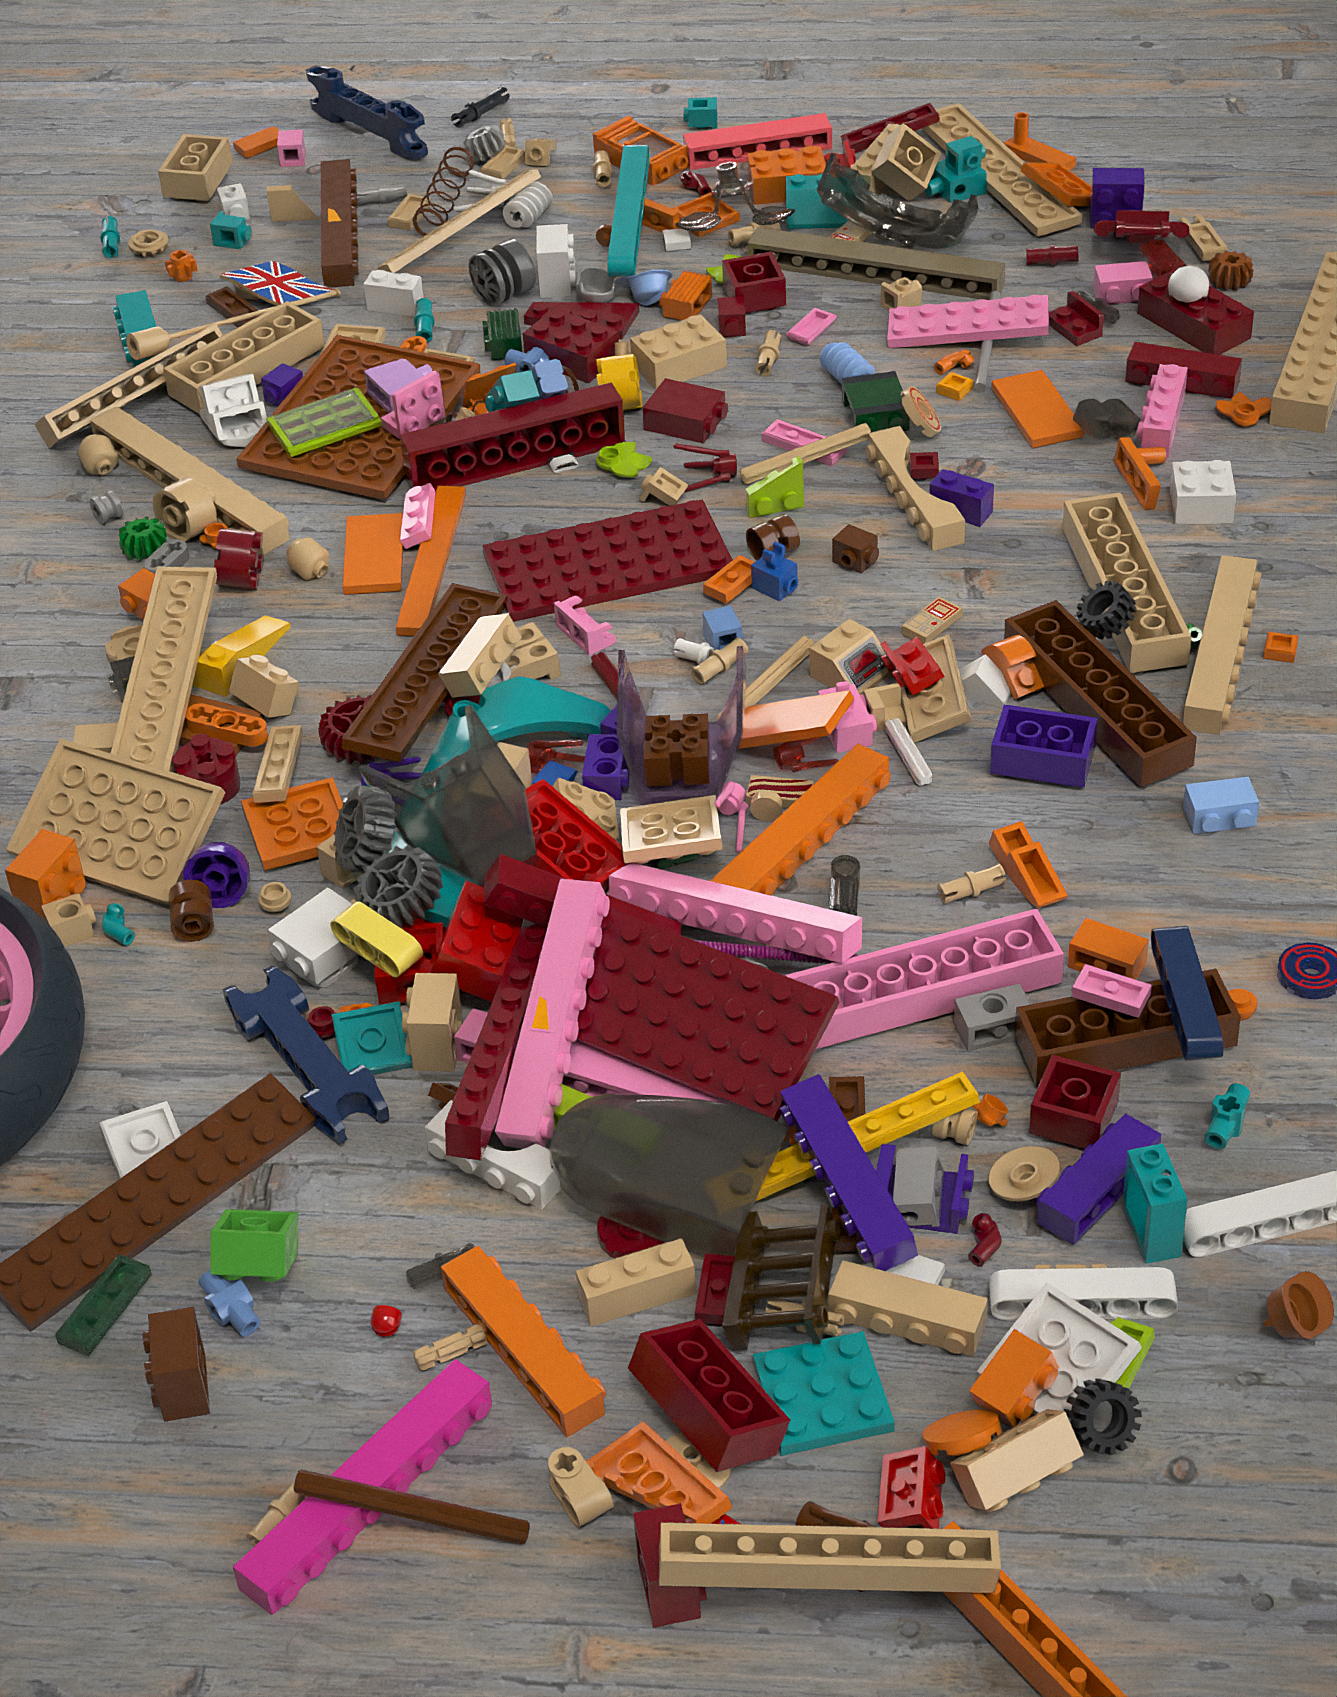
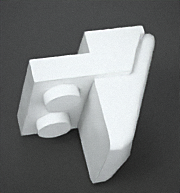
M246 374L199 386L204 409L199 410L200 416L209 427V430L218 441H221L226 446L246 447L266 423L267 418L264 403L259 401L253 374Z

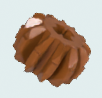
M1225 250L1224 253H1216L1215 257L1211 258L1208 269L1210 283L1216 284V288L1223 287L1226 291L1228 289L1237 291L1238 287L1246 288L1247 284L1251 282L1254 271L1252 258L1246 257V253H1236V250L1234 252Z

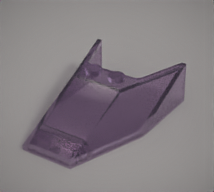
M737 646V675L721 717L715 722H709L710 784L684 785V780H672V786H646L644 768L646 713L630 672L625 650H618L617 738L641 806L715 795L717 800L721 794L743 736L747 672L743 646Z

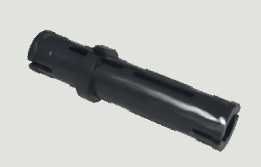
M501 86L480 100L466 104L464 109L452 114L451 121L460 119L453 125L461 128L470 121H477L481 118L482 114L508 101L510 98L509 93L504 96L501 95L508 90Z

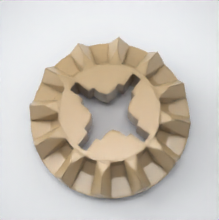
M153 229L140 231L129 239V250L134 252L135 255L142 254L144 257L147 255L154 256L155 253H162L168 247V236L162 231Z

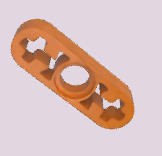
M203 703L194 704L187 708L185 718L187 728L191 732L206 734L210 737L249 747L260 746L268 740L267 725L262 718ZM224 723H234L229 727H219Z

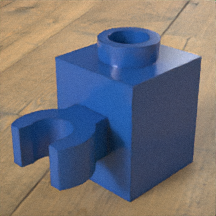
M775 541L773 543V551L763 550L762 557L751 565L752 589L780 602L798 587L797 563L784 558L785 546Z

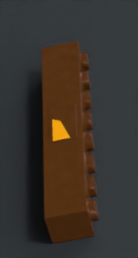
M350 159L321 161V269L324 286L328 288L355 286V275H359L356 168H351Z

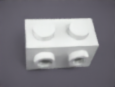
M372 270L363 284L367 311L415 316L416 301L423 298L421 276L410 275L409 273L399 274L384 270Z

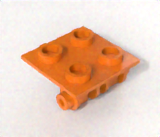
M516 363L507 366L501 365L493 371L475 374L467 379L462 407L472 411L476 401L481 400L485 402L486 395L500 376L515 373ZM478 403L474 408L475 415L488 413L486 404Z

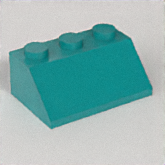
M822 173L814 176H804L802 174L786 176L787 229L840 228L850 219L862 222L861 174L844 173L843 175H829Z

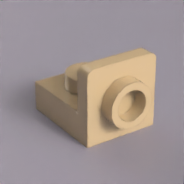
M531 138L525 140V164L548 166L550 164V151L556 150V139Z
M659 467L654 476L648 474L640 488L644 492L639 500L645 502L651 493L670 506L676 505L688 484Z

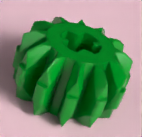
M145 516L143 519L135 517V521H126L125 526L119 528L120 549L130 560L137 558L138 562L143 559H147L167 542L166 529L162 523H159L157 518L149 520L148 516Z

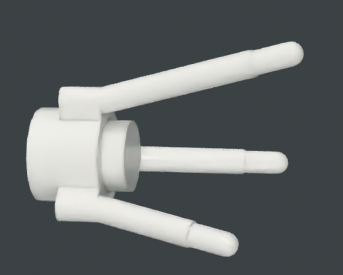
M469 170L468 173L470 175L497 185H492V189L468 187L467 191L490 194L504 185L506 179H497ZM513 196L509 197L496 207H504V204L509 203V201L513 199ZM473 204L456 206L453 210L456 212L464 211Z

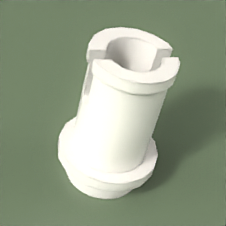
M679 638L674 646V649L680 650L674 651L675 657L696 661L698 665L708 659L710 653L714 651V648L710 647L707 642L698 644Z

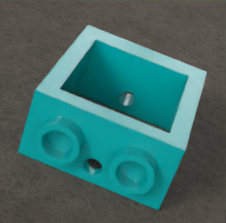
M1162 1143L1127 1150L1122 1209L1144 1262L1148 1264L1179 1258L1182 1255L1188 1198L1165 1146Z

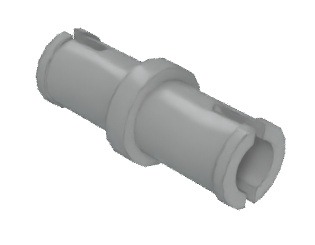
M405 182L389 185L378 183L379 186L357 188V195L368 194V196L358 197L359 204L376 201L386 203V200L405 198L407 196V191L396 192L397 190L406 189Z

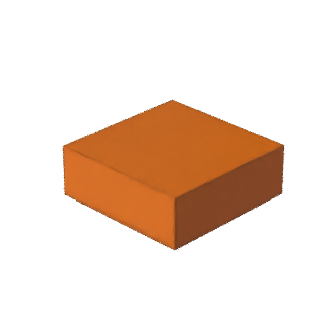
M1268 632L1263 659L1294 663L1299 636Z

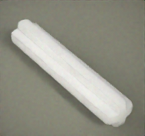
M898 718L888 719L885 723V731L916 784L919 786L929 785L932 782V772L903 723Z

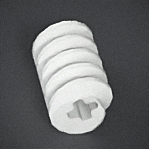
M537 181L532 182L504 206L503 217L506 223L513 228H528L552 205L553 195L544 184Z

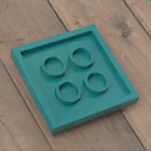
M864 1331L822 1339L821 1344L808 1342L753 1354V1365L759 1385L791 1420L779 1448L781 1456L895 1432V1421Z

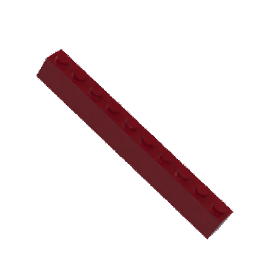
M528 920L523 922L445 1120L446 1156L482 1161L501 1109L547 927Z

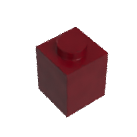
M744 296L717 298L719 333L723 337L746 336Z

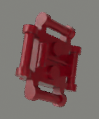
M1115 210V220L1096 222L1094 232L1101 237L1113 232V236L1127 237V241L1131 243H1153L1155 237L1169 238L1170 233L1176 237L1184 238L1189 234L1190 228L1184 222L1169 221L1170 211Z

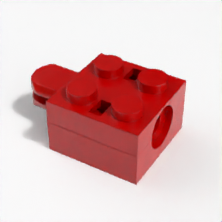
M418 917L414 921V926L405 923L402 929L419 942L423 950V957L398 977H392L375 966V982L379 1004L398 1001L400 1003L407 1002L408 987H413L415 974L430 973L444 934L443 922L427 923V920Z

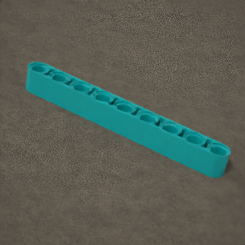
M649 145L623 146L608 252L609 277L636 275L649 172Z

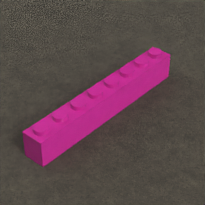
M453 1360L330 1476L406 1493L410 1484L423 1471L430 1470L436 1463L437 1458L449 1446L457 1444L471 1425L488 1414L492 1406L489 1382L458 1360ZM308 1496L233 1566L238 1589L273 1616L282 1606L291 1603L298 1591L311 1578L319 1576L327 1563L337 1553L346 1550L354 1541L355 1536L368 1524L374 1523L382 1513Z

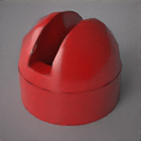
M388 1305L375 1306L370 1319L373 1331L381 1337H390L395 1334L401 1323L402 1312Z

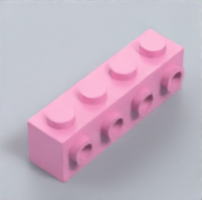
M1160 364L1157 375H1152L1150 390L1147 392L1146 406L1143 407L1142 419L1138 425L1137 439H1142L1141 448L1164 447L1166 458H1169L1185 397L1187 367H1179L1174 364Z

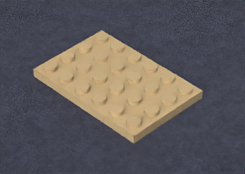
M60 738L11 837L6 851L11 855L18 856L41 829L74 838L85 879L169 906L168 895L170 889L176 883L183 881V871L188 859L201 846L226 792L219 786Z

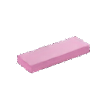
M778 419L762 433L763 442L788 451L826 438V436ZM847 448L815 460L833 466L847 453Z

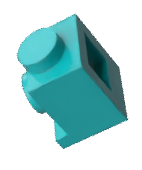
M717 97L688 98V107H683L684 122H688V127L698 129L712 127L713 130L717 129Z
M973 136L946 143L945 166L959 177L962 176V172L981 167L982 159L986 157V150L984 145Z
M220 211L210 223L213 246L241 250L251 238L252 229L250 225H246L245 217L225 215V212Z

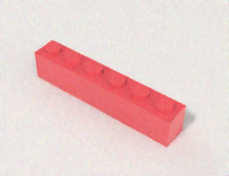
M822 113L683 134V144L688 146L689 169L695 170L748 162L747 153H754L758 150L777 151L782 148L794 149V151H799V148L806 146H821L822 150L832 149V126L826 114Z

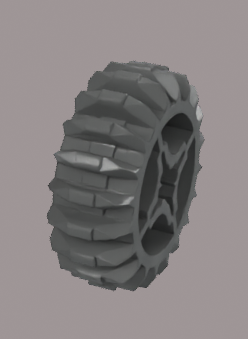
M371 785L356 786L354 790H350L348 797L343 800L342 809L338 810L339 817L335 821L337 825L334 832L335 841L333 843L336 846L335 857L338 858L339 865L343 866L346 870H350V872L365 874L363 867L371 866L373 864V857L379 859L383 856L384 850L388 852L392 849L391 842L395 838L393 834L397 826L395 824L397 813L394 811L395 802L392 801L391 794L387 793L386 790Z
M396 845L392 852L389 853L384 850L383 856L379 859L373 857V864L371 866L363 867L365 874L357 877L359 885L354 888L356 893L354 900L356 902L365 904L402 929L405 923L414 926L415 919L418 917L425 918L424 912L427 909H434L433 901L441 898L439 890L444 886L441 880V870L431 855H428L419 847L414 849L410 845H406L402 849Z

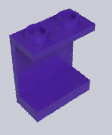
M881 1144L876 1172L893 1199L896 1145ZM961 1154L958 1172L944 1171L940 1226L932 1227V1224L908 1225L909 1228L958 1234L960 1219L967 1220L969 1211V1198H964L965 1191L972 1192L974 1170H968L967 1154ZM906 1212L901 1213V1215H916V1213Z

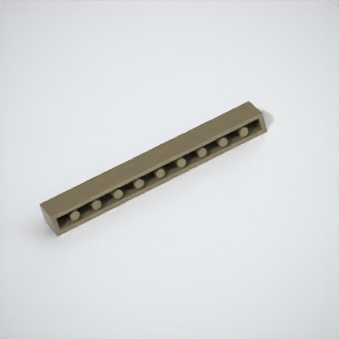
M761 227L755 229L748 241V256L773 252L781 270L880 285L884 282L891 284L898 279L906 277L910 281H919L922 291L989 300L992 291H998L1001 294L1005 285V263Z

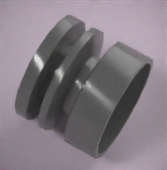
M515 239L505 240L495 245L492 249H486L482 253L473 255L469 260L468 267L472 284L481 299L490 306H496L503 301L509 300L512 296H518L529 291L535 285L536 274L532 259L522 244Z

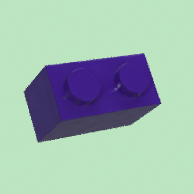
M942 469L929 484V494L953 503L965 519V523L981 527L993 513L994 484L965 476L952 470Z

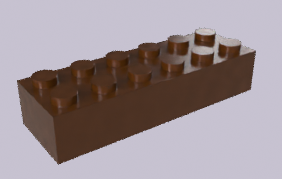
M1217 969L1204 970L1203 975L1222 1032L1223 1047L1237 1046L1241 1016ZM1161 980L1144 982L1151 985V995L1138 1018L1072 996L1016 1007L1015 1038L1035 1085L1038 1086L1052 1055L1109 1070H1118L1183 1057Z

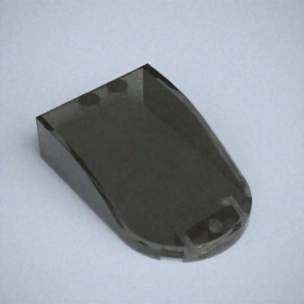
M603 1094L579 1102L561 1117L551 1139L550 1165L560 1181L559 1186L574 1202L593 1213L667 1243L682 1238L689 1252L703 1258L704 1254L734 1256L739 1233L778 1152L784 1149L789 1126L729 1104L703 1099L664 1095Z

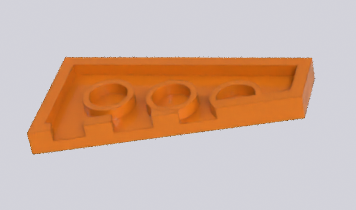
M644 1421L586 1461L606 1487L652 1509L681 1503L685 1519L692 1518L694 1524H711L732 1509L729 1497Z

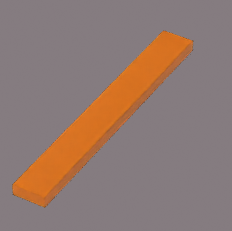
M437 487L431 539L420 544L396 624L397 635L415 636L434 609L466 498V487Z

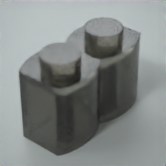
M1097 399L1082 400L1078 403L1073 420L1088 436L1096 440L1110 437L1116 439L1132 438L1135 436L1141 421L1120 399H1108L1103 402Z

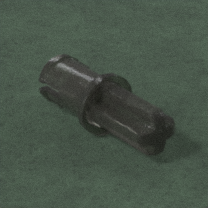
M1084 291L1077 292L1078 295L1104 314V321L1115 324L1120 319L1119 310L1106 304L1104 299L1100 297L1095 298Z
M467 1243L465 1246L445 1254L441 1252L436 1253L434 1259L406 1271V1278L409 1286L417 1290L441 1280L440 1266L473 1249L474 1245Z

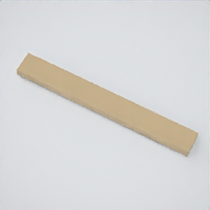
M538 169L522 172L379 265L377 270L395 273L539 179L541 175Z

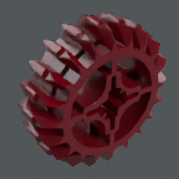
M359 694L357 698L353 699L346 696L345 701H335L334 707H326V713L321 715L318 733L321 745L328 752L329 757L335 756L338 762L346 759L349 764L359 761L362 765L365 760L375 761V756L358 754L354 751L342 749V737L372 696L371 694L366 698L361 697Z

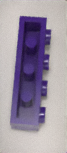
M1126 1113L1116 1123H1110L1104 1130L1102 1137L1094 1145L1089 1144L1084 1149L1081 1158L1073 1166H1067L1061 1173L1059 1180L1051 1188L1046 1187L1040 1193L1036 1203L1038 1206L1037 1223L1074 1245L1123 1195L1127 1150L1161 1144L1162 1134Z

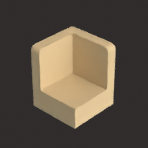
M898 683L864 690L867 711L869 714H873L876 720V732L885 730V723L888 719L898 718L904 726H907L906 716L901 707V687Z

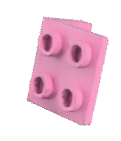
M432 371L392 394L394 410L381 417L383 428L400 439V434L426 428L444 418L445 411L439 373Z

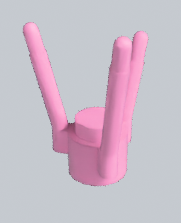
M729 781L723 785L714 805L717 807V810L726 815L738 812L736 852L740 853L744 837L745 814L749 805L744 802L746 797L745 789L740 784Z

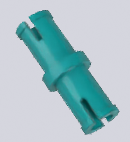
M108 216V223L106 217L101 222L100 241L103 244V255L107 258H112V251L114 257L119 252L120 233L117 230V219L113 216Z
M420 298L416 301L414 325L417 329L416 336L424 337L428 343L433 338L432 327L435 323L434 315L432 314V302L428 298Z

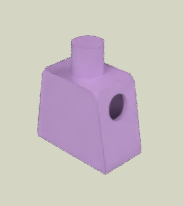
M406 359L396 360L364 371L367 393L382 408L391 413L394 410L392 394L431 373L432 369L428 364L416 369Z

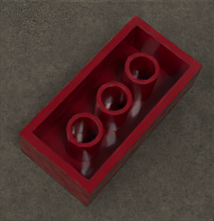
M1178 267L1139 286L1137 314L1201 352L1221 355L1252 337L1254 311L1225 295L1223 292L1209 286L1207 297H1202L1197 301L1188 303L1178 301L1172 295H1169V279Z
M701 1319L640 1333L628 1365V1370L716 1472L777 1455L791 1420Z

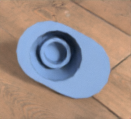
M650 270L634 276L618 278L615 280V284L630 287L635 301L647 306L660 301L662 293L667 292V281L673 275L669 270Z

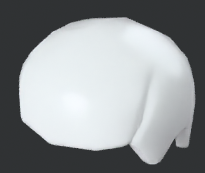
M1185 266L1178 268L1169 279V295H1172L1178 301L1186 303L1207 297L1209 290L1208 277L1199 267Z

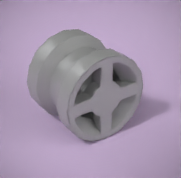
M112 490L105 492L103 497L95 496L90 499L91 510L100 524L107 523L111 517L119 518L123 515L120 500Z

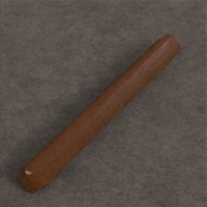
M303 1469L298 1471L294 1482V1492L513 1543L525 1544L530 1530V1523L527 1520Z

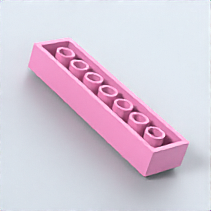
M1033 909L852 957L843 963L833 962L784 976L838 996L840 1003L816 1047L818 1049L954 1012V999L1016 984H1020L1025 993L1062 983L1064 953L1039 911Z

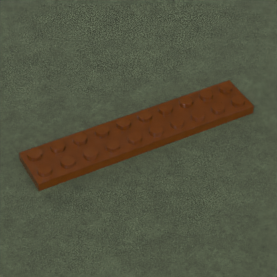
M452 583L342 737V749L401 763L449 692L438 673L480 617L500 615L504 611L507 595Z
M269 1073L1 1262L0 1299L30 1332L315 1127L316 1118Z

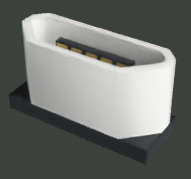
M574 452L548 458L549 467H551L554 473L578 467Z

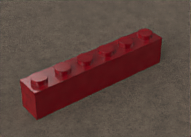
M499 854L485 875L483 904L548 928L559 881L566 878ZM606 894L610 901L609 908L681 935V922Z

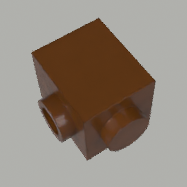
M848 524L832 539V562L862 574L878 559V535Z

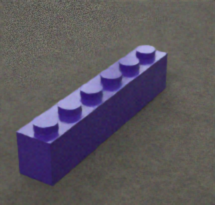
M817 1074L780 1091L784 1106L779 1107L781 1116L787 1127L794 1126L797 1133L794 1134V1137L802 1154L809 1152L812 1158L809 1164L818 1181L824 1179L828 1187H825L824 1190L833 1208L839 1206L843 1212L840 1215V1219L849 1236L856 1235L859 1241L856 1243V1248L864 1264L871 1262L875 1269L887 1271L917 1257L918 1252L913 1233L821 1075Z

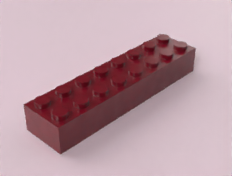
M612 382L400 434L406 482L410 489L415 486H424L431 483L436 493L438 486L462 487L549 465L548 458L569 452H574L575 458L597 453L603 447L625 442L623 400Z

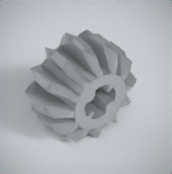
M493 124L485 125L472 131L471 134L465 137L463 142L464 149L471 153L474 161H484L497 155L505 148V137L498 126Z

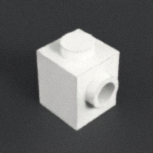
M241 183L217 188L220 210L225 212V215L245 217L246 220L250 219L247 197Z

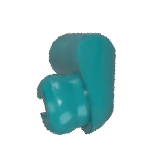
M111 903L107 906V912L103 914L102 930L107 936L128 946L133 942L135 932L124 926V907L117 903Z

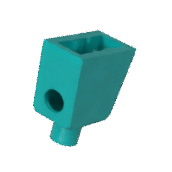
M944 159L937 163L927 189L924 191L927 196L939 194L948 202L985 195L987 172L978 167L962 172V176L958 177L945 166Z

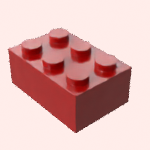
M466 880L453 906L430 973L457 974L460 990L492 1002L524 919L483 904L484 887Z

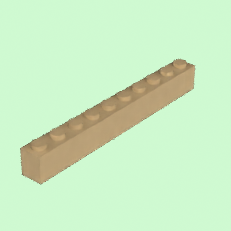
M116 406L90 420L93 434L109 438L120 460L162 488L188 476L199 481L204 487H210L216 497L214 506L218 522L225 524L229 529L263 532L262 549H259V553L265 555L290 540L289 522L283 513H279L265 501L259 500L248 490H244L231 479L224 477L214 468L207 466L197 457L190 455L179 445H175L167 440L162 434H158L149 428L148 425L141 423L130 413H126Z

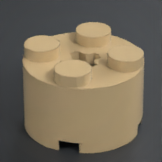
M188 476L161 489L153 497L155 517L158 521H163L166 526L167 536L172 540H190L204 533L207 525L218 522L214 506L216 497L210 487H204L192 477Z

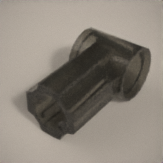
M840 855L831 863L828 909L857 916L861 866L857 858L853 856Z

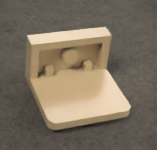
M558 777L553 787L617 840L619 833L614 799L605 792H598L581 786L579 783L570 782Z

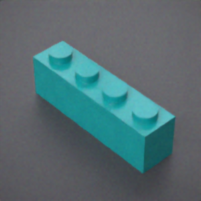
M146 290L115 295L117 306H112L126 362H132L133 368L156 356L153 355L135 360L130 355L127 347L128 334L156 327Z

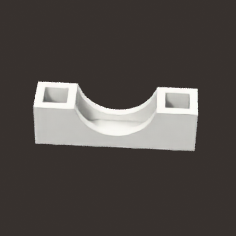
M452 1100L425 1126L428 1151L435 1157L445 1159L457 1165L465 1173H472L486 1180L494 1188H501L515 1195L523 1203H530L543 1209L568 1182L565 1158L537 1143L518 1151H500L487 1146L482 1161L446 1156L445 1120L453 1103Z

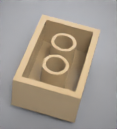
M183 134L158 170L163 197H170L176 200L194 199L199 202L209 201L233 164L229 137Z
M701 314L690 316L688 319L676 323L666 324L664 327L646 331L630 338L631 354H634L636 357L638 371L655 390L665 378L684 382L727 367L726 339Z

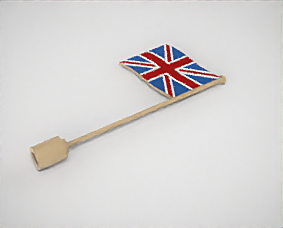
M275 261L219 274V278L237 284L256 297L276 305L275 307L286 301L299 306L333 296L338 298L341 294L338 288H333L332 290ZM275 307L169 335L160 326L137 331L127 335V347L130 355L135 360L157 355L168 349L171 339L201 332L214 324L220 327L254 318Z

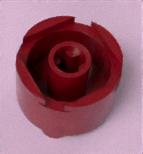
M229 528L220 529L216 543L218 556L217 559H214L217 585L257 590L259 573H256V571H262L264 555L259 554V549H262L263 532Z
M198 734L193 736L191 742L183 745L172 757L176 774L221 787L226 793L220 804L231 800L240 790V774L235 749L232 744L224 740L209 738L206 734Z

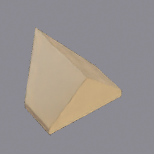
M292 185L267 186L271 222L321 220L297 196Z

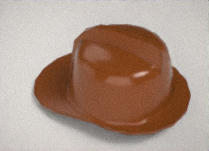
M1309 1271L1300 1272L1270 1293L1266 1304L1269 1317L1262 1323L1264 1327L1273 1326L1279 1335L1286 1339L1303 1337L1306 1340L1312 1339L1326 1330L1333 1321L1334 1306L1330 1291L1324 1281L1315 1273Z

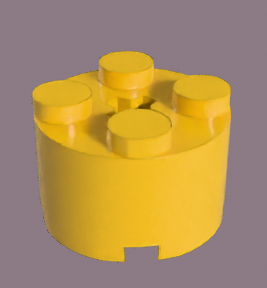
M625 354L597 359L598 385L612 382L623 400V410L642 407V392L639 386L640 377L635 355Z

